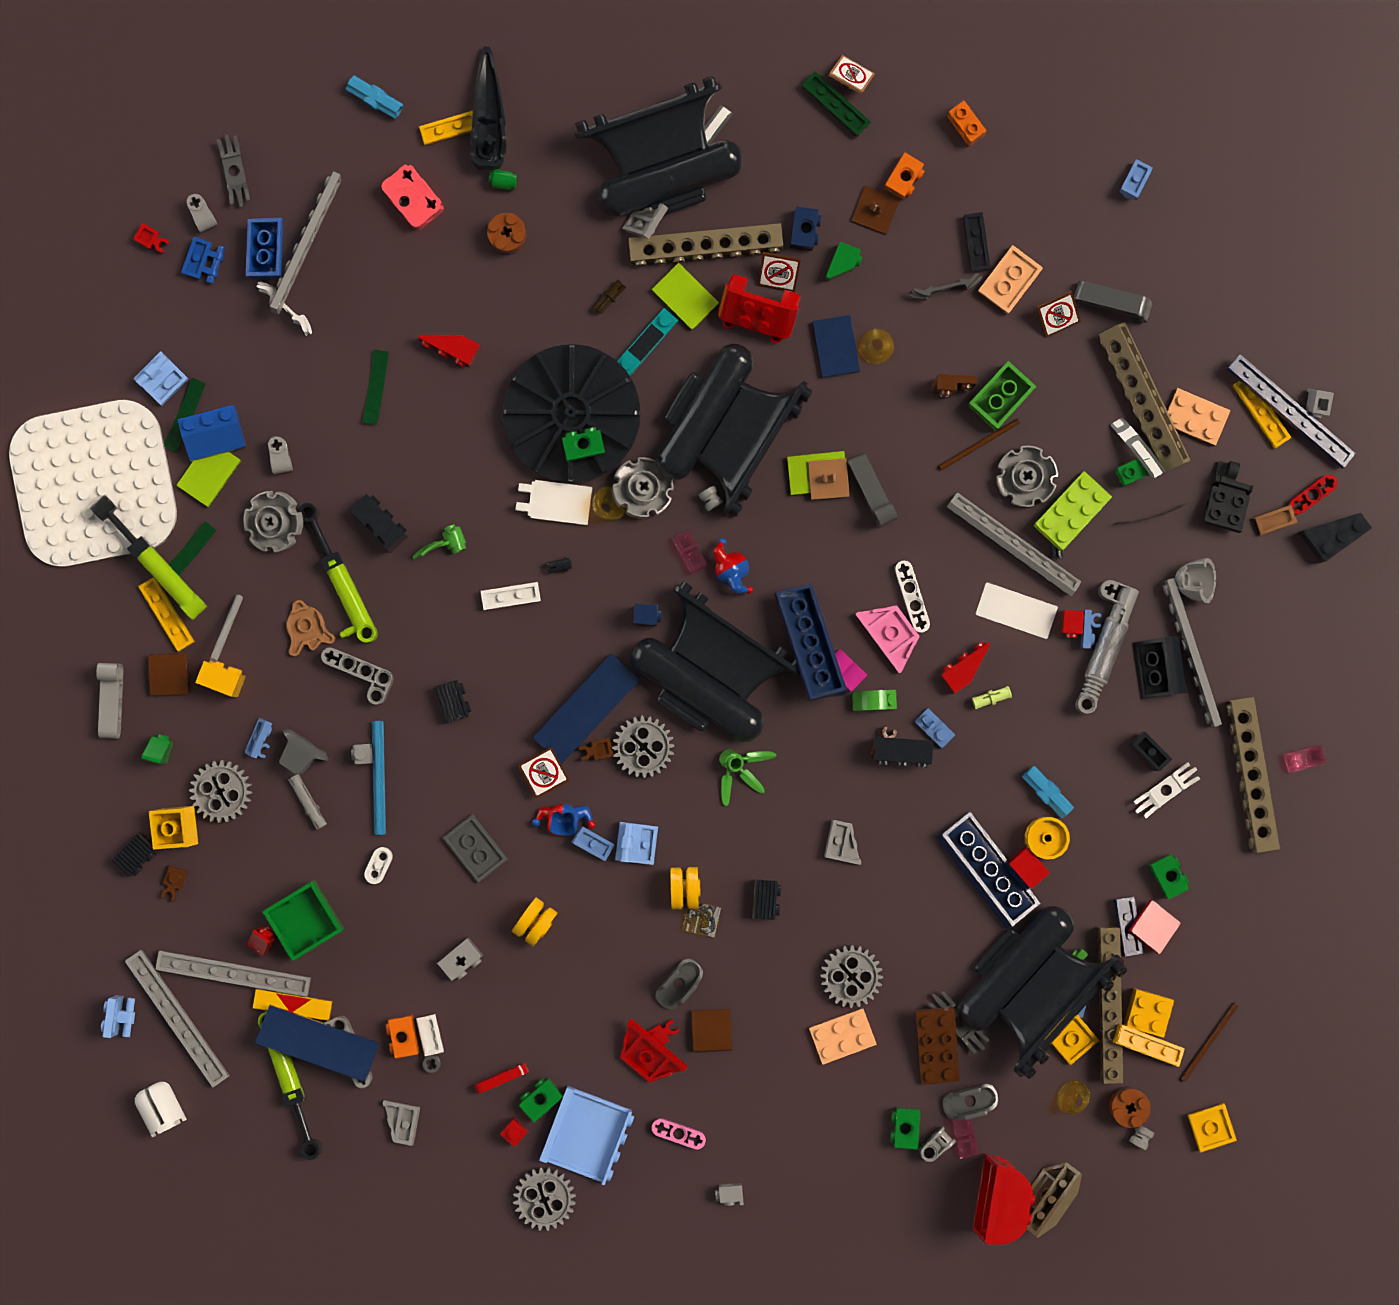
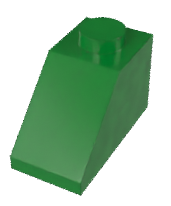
M840 242L825 280L831 281L852 272L855 266L859 267L863 256H860L861 250Z
M158 734L157 737L152 736L142 755V759L159 764H167L174 742L170 741L169 736Z

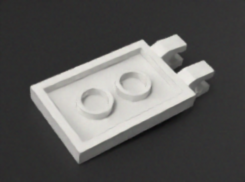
M541 480L532 481V485L519 483L518 492L531 494L529 504L517 502L516 511L528 512V516H531L530 518L588 526L592 487Z

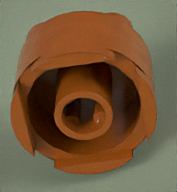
M514 213L498 214L488 224V239L496 251L511 255L523 248L527 232L523 221ZM508 230V232H510V236L506 237V235H504V231Z
M1126 1086L1116 1090L1111 1095L1108 1104L1110 1114L1114 1120L1127 1128L1140 1127L1150 1115V1101L1145 1094L1134 1087ZM1131 1104L1133 1106V1109H1129L1128 1111V1109H1126V1105Z

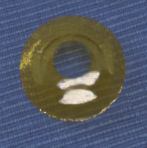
M872 329L861 338L859 345L860 353L870 363H883L893 354L894 341L885 330ZM875 339L881 340L883 348L880 350L873 349L872 342Z
M612 487L600 489L593 497V509L596 515L605 521H616L626 512L624 506L618 507L612 496ZM605 503L609 505L610 512H604L601 508V504Z
M1079 1080L1067 1082L1060 1089L1057 1096L1059 1109L1068 1115H1076L1082 1112L1087 1107L1090 1099L1088 1087ZM1082 1097V1103L1079 1106H1076V1100Z

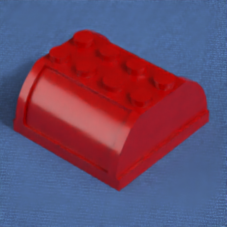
M985 1153L972 1229L985 1244L990 1245L1008 1244L1021 1237L1027 1230V1225L1031 1224L1032 1214L1029 1213L1030 1205L1033 1206L1035 1202V1194H1032L1033 1189L1027 1178L1002 1157Z

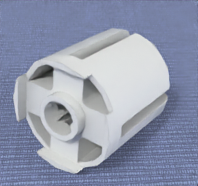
M157 1082L140 1091L135 1097V1105L152 1138L156 1136V1131L160 1134L180 1124L179 1119H182V1121L187 1120L170 1085L166 1082Z

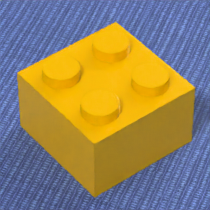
M210 660L209 662H203L195 683L231 697H238L246 676L241 674L242 670L230 666L224 668V663L219 661L212 662Z
M194 806L160 808L149 811L153 849L189 847L198 844Z
M1133 988L1123 1025L1164 1038L1174 1000Z

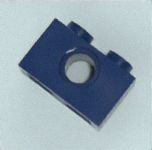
M796 206L790 248L813 250L814 245H818L819 234H815L816 226L820 227L821 215H818L819 209ZM809 225L812 230L809 233H804L801 227Z
M635 604L633 623L634 625L657 626V622H661L662 610H658V605Z

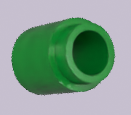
M498 169L494 170V173L490 172L489 184H492V188L508 191L510 189L515 190L517 174Z

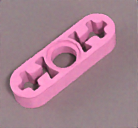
M658 1118L652 1124V1131L656 1136L693 1149H701L705 1145L706 1138L701 1131L664 1118ZM663 1122L664 1127L668 1129L669 1125H672L670 1136L666 1135L668 1133L666 1130L658 1132V1128L655 1125ZM677 1128H681L685 1133L681 1139H676L673 1135L674 1130ZM687 1131H690V1136L696 1138L697 1135H700L702 1143L698 1142V1144L695 1145L694 1140L688 1139V1142H685L687 1138Z

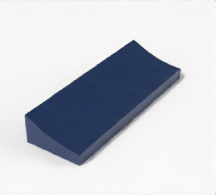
M812 583L776 592L775 598L809 701L843 696L847 688Z
M611 653L540 729L533 739L545 750L552 747L562 764L640 680Z
M968 812L936 837L1006 929L1013 927L1040 904L971 812Z
M271 1004L268 1007L255 1041L256 1044L364 1082L368 1078L380 1044L371 1039Z

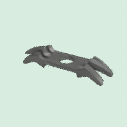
M227 134L225 135L228 154H225L220 139H217V144L227 181L230 205L234 204L233 189H235L239 206L243 207L241 188H244L247 201H250V194L244 173L241 150L237 135L233 136L236 152H234L229 135ZM231 166L239 167L240 172L237 176L229 174Z
M976 273L970 279L960 278L957 283L933 288L931 285L926 290L914 288L910 297L926 300L929 299L932 293L956 287H963L965 290H968L975 286L982 277L978 278L979 274Z
M944 990L941 994L949 1002V1006L937 995H932L941 1008L954 1007L955 1017L958 1016V1007ZM930 1002L929 1006L932 1009L937 1008ZM964 1025L959 1028L956 1027V1034L974 1054L977 1051L967 1040L968 1038L982 1050L986 1049L973 1034L977 1032L988 1042L989 1039L981 1031L970 1030Z

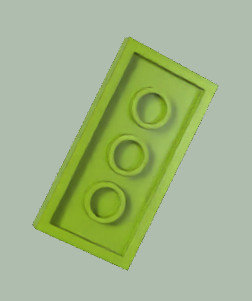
M1083 471L1033 526L1062 552L1112 496Z

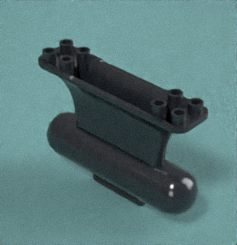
M710 76L702 79L704 86L698 88L695 82L684 85L686 93L680 94L678 97L614 119L610 118L607 120L603 113L593 117L595 122L593 125L588 126L586 120L575 123L577 128L574 131L575 137L577 139L589 138L600 143L610 153L621 176L605 181L598 189V204L604 213L612 217H619L649 206L654 210L658 208L659 204H664L668 208L664 215L704 202L707 198L704 187L730 179L739 174L744 163L740 147L729 140L719 141L708 145L704 128L706 106L712 95L722 89L721 83L716 82L715 77Z
M740 344L724 346L717 354L704 377L695 372L690 373L664 416V420L672 425L673 428L655 458L659 473L671 480L686 478L697 461L704 465L716 476L725 491L726 506L724 514L729 516L731 513L736 517L743 508V505L739 504L738 500L741 497L747 501L750 497L752 488L748 487L749 480L778 432L790 416L795 419L798 418L802 411V406L798 404L799 400L801 399L807 403L813 391L807 387L808 383L805 381L795 389L783 393L764 391L745 383L753 370L754 357L745 346Z
M683 581L679 587L675 585L673 588L681 600L683 610L681 626L671 647H668L655 638L640 640L631 651L630 661L632 667L639 674L663 689L657 697L659 704L697 730L704 731L711 722L740 742H750L761 734L765 719L763 713L747 701L748 697L764 681L775 675L790 673L801 676L796 659L794 657L791 663L784 659L788 652L781 647H778L773 652L721 618L705 605L708 597L698 592L694 598L689 594L693 587Z
M1049 906L1043 909L1021 934L1014 928H1008L975 965V971L982 978L965 995L958 1006L959 1020L966 1028L973 1031L985 1030L999 1016L1005 1021L1018 1042L1020 1052L1019 1060L1013 1070L1018 1076H1025L1028 1079H1031L1037 1072L1033 1068L1034 1064L1038 1061L1043 1065L1050 1056L1046 1051L1050 1048V1045L1087 1003L1102 989L1109 992L1113 988L1114 983L1111 978L1115 974L1121 978L1127 972L1124 960L1119 955H1114L1111 959L1102 963H1093L1082 960L1062 948L1061 946L1068 940L1074 930V922L1069 912L1058 906Z

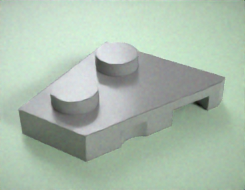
M659 204L658 208L654 210L649 207L642 211L632 212L623 229L628 233L649 239L668 208L664 204Z
M832 819L824 857L861 865L851 823Z
M383 1100V1107L385 1106L387 1112V1121L391 1128L393 1142L410 1146L414 1145L420 1107Z

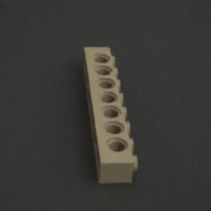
M781 223L655 235L649 239L635 237L629 238L631 264L645 266L648 262L660 265L665 264V261L673 260L674 263L684 262V259L692 258V261L703 260V257L710 256L711 259L723 258L722 255L740 257L742 256L741 253L759 255L761 251H768V253L772 254L779 253V250L783 249ZM766 236L768 243L760 244L758 238ZM747 238L750 243L747 246H741L739 240ZM722 240H728L730 242V246L728 248H722L720 246V242ZM705 241L712 245L708 250L701 248V244ZM683 244H691L692 250L689 252L683 251ZM670 245L674 250L667 254L663 252V247ZM647 247H652L655 250L650 256L644 253V249Z
M1126 323L1118 324L1099 334L1101 338L1100 343L1109 355V362L1117 372V379L1125 389V396L1133 406V413L1141 423L1142 432L1147 435L1149 446L1155 452L1165 472L1191 461ZM1117 342L1121 345L1120 351L1116 347ZM1125 359L1129 362V368L1124 364ZM1133 377L1137 379V385L1133 383ZM1141 394L1145 396V403L1141 400ZM1149 412H1152V413H1153V415H1154V419H1153V420L1150 419V417H1149ZM1157 429L1161 430L1162 437L1158 436ZM1166 446L1169 447V449H1170V454H1167V453H1166V451H1165V447H1166Z
M1254 697L1230 700L1228 705H1226L1227 716H1230L1232 723L1229 724L1231 736L1234 735L1235 743H1232L1234 754H1237L1236 770L1241 776L1239 788L1240 792L1244 794V800H1242L1243 810L1247 811L1248 819H1245L1247 830H1250L1251 835L1249 846L1255 853L1278 850L1280 846ZM1240 713L1246 715V721L1243 724L1238 721ZM1243 732H1247L1250 736L1249 741L1246 743L1241 739ZM1247 751H1251L1253 754V758L1249 762L1244 757ZM1250 770L1256 772V778L1252 781L1248 778ZM1253 789H1257L1259 791V797L1257 799H1253L1251 797V791ZM1256 808H1261L1263 812L1260 818H1256L1254 815ZM1260 827H1264L1266 830V834L1263 837H1259L1257 833Z
M1097 927L1098 963L1108 961L1114 955L1121 957L1120 928ZM1116 974L1111 978L1114 983L1113 988L1109 992L1103 989L1099 992L1100 1078L1104 1084L1123 1083L1122 1046L1112 1043L1118 1024H1122L1121 978Z

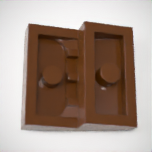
M188 653L149 654L150 696L189 694Z
M730 1009L692 1011L693 1052L732 1050Z

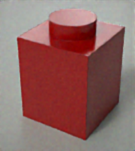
M1063 610L1061 634H1066L1067 638H1077V635L1083 634L1084 611Z
M514 1117L501 1131L500 1135L515 1147L528 1133L529 1129Z

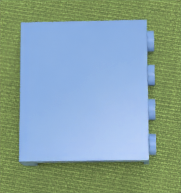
M567 1086L539 1161L544 1163L550 1162L602 1182V1185H605L606 1180L610 1182L614 1171L611 1170L613 1162L617 1164L621 1153L618 1152L619 1145H624L628 1134L624 1133L626 1127H631L633 1122L632 1110Z

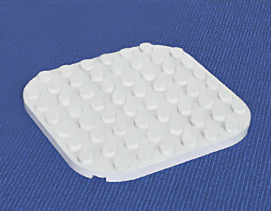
M117 400L38 416L25 422L14 434L10 444L9 458L24 535L30 550L43 562L54 566L68 567L131 554L127 550L131 543L109 519L100 520L90 509L103 495H106L116 505L118 509L115 510L114 514L137 539L140 536L145 537L154 548L161 545L170 535L172 529H174L177 519V508L161 428L153 413L141 404L129 400Z

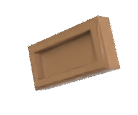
M1292 505L1254 518L1260 536L1298 523Z

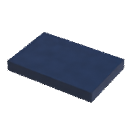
M845 315L813 321L822 378L860 372L851 316Z

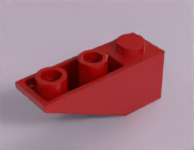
M463 335L418 336L419 340L422 341L421 345L428 349L433 347L439 350L437 353L445 358H448V356L454 358V362L462 367H465V365L470 367L481 348L480 344Z
M983 641L973 647L975 651L970 655L966 652L958 658L959 662L953 666L950 663L942 669L944 673L940 676L953 694L971 683L990 646L989 642L985 644Z
M262 926L253 930L247 947L261 957H264L278 937L271 927Z

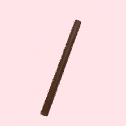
M1015 419L939 465L940 469L947 468L1020 424V421Z
M1233 1003L1181 1077L1182 1080L1186 1082L1236 1011L1238 1005Z

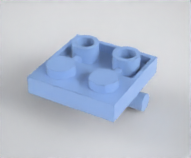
M161 351L134 377L136 382L161 406L189 379Z
M620 822L615 860L654 865L658 826Z
M115 995L108 998V1001H105L104 1013H106V1017L101 1024L103 1037L112 1038L118 1035L120 1023H124L122 1036L130 1037L131 1025L134 1024L135 1012H133L135 998H127L126 1010H122L124 996Z

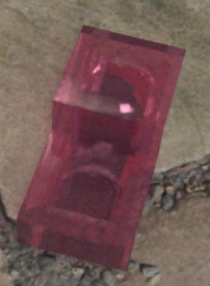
M689 530L672 538L691 575L708 566Z
M1323 744L1284 754L1289 773L1328 763Z
M952 1119L960 1159L979 1155L972 1119Z

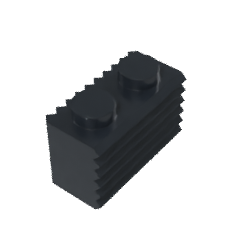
M454 680L435 687L446 724L470 717L469 712L472 711L469 701L465 702L463 694H466L463 683Z
M1141 732L1130 743L1132 749H1135V752H1138V755L1143 757V760H1146L1148 766L1154 768V771H1161L1172 760L1146 732Z
M140 832L118 853L112 862L128 877L133 874L137 876L143 870L142 864L146 860L150 862L157 853L155 851L157 849H153L152 842Z
M754 879L753 919L775 920V916H779L780 904H776L777 896L780 897L781 885H777L778 881Z

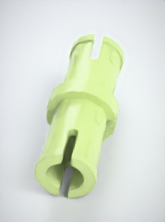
M1006 686L1005 688L995 691L989 690L986 694L973 697L972 703L976 710L990 704L993 706L996 705V702L1012 698L1009 686Z

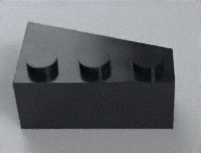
M366 494L350 510L384 547L392 553L408 537L405 534L407 530L400 522L397 525L392 520L394 516L387 509L383 511L378 506L381 502L374 495L370 497Z
M1358 513L1298 533L1319 562L1323 563L1368 532L1372 527L1362 513Z
M875 737L874 760H878V764L889 765L890 761H896L898 766H909L910 762L917 763L916 767L928 768V764H932L934 741Z

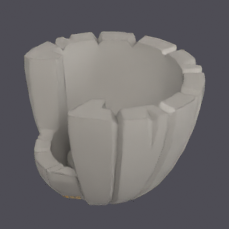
M1202 558L1179 568L1175 575V581L1178 590L1184 596L1196 602L1210 603L1216 588V571L1214 570L1215 566L1212 560Z

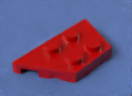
M632 1018L628 1021L620 1058L644 1079L651 1083L659 1078H666L673 1073L686 1070L688 1066Z

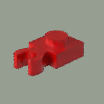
M144 223L141 224L133 240L150 250L154 245L156 250L162 254L165 251L160 248V245L162 243L170 244L167 239L158 238L160 233Z
M671 1019L664 1028L658 1024L647 1032L664 1045L670 1041L668 1035L677 1034L679 1028L670 1030L669 1025L674 1022Z

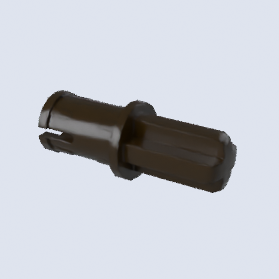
M617 279L607 292H603L602 298L594 305L595 311L602 314L612 302H616L615 299L626 289V286Z

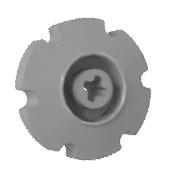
M1021 446L1019 453L1011 450L1001 459L997 468L1001 470L1002 474L996 476V483L1003 497H1012L1011 504L1027 508L1033 507L1035 500L1043 503L1053 494L1056 484L1052 482V479L1058 477V470L1051 456H1042V449L1035 446ZM1030 473V479L1025 481L1023 479L1024 474Z
M639 457L635 464L629 460L614 475L617 484L612 486L613 499L618 507L624 506L626 508L628 516L636 519H647L649 513L657 516L669 505L671 497L668 496V493L673 491V481L659 473L655 460ZM645 486V489L643 491L639 489L640 487Z
M266 491L253 497L250 500L252 507L245 509L243 519L245 531H250L251 533L249 538L251 543L262 551H271L273 549L274 552H280L292 547L296 543L295 535H300L303 528L302 513L296 511L297 502L284 492H276L274 495L273 491Z

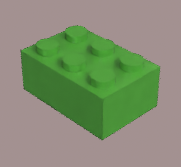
M1007 361L967 406L996 431L1037 386Z

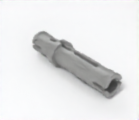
M295 775L288 779L306 811V816H309L315 829L318 830L327 825L319 811L320 807L313 801L300 775Z

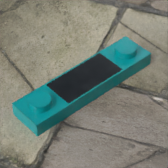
M663 308L619 358L617 362L621 364L629 376L635 372L678 323V319Z

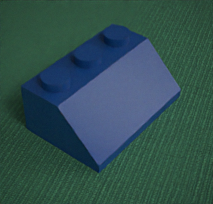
M283 218L248 219L247 277L256 280H271L281 276Z
M234 405L178 419L181 436L190 462L246 447L239 414Z

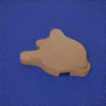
M297 600L293 603L291 614L286 621L287 632L291 638V646L289 648L291 656H298L304 645H308L309 649L314 651L321 643L333 644L335 642V636L326 629L325 620L318 610L306 605L302 600Z

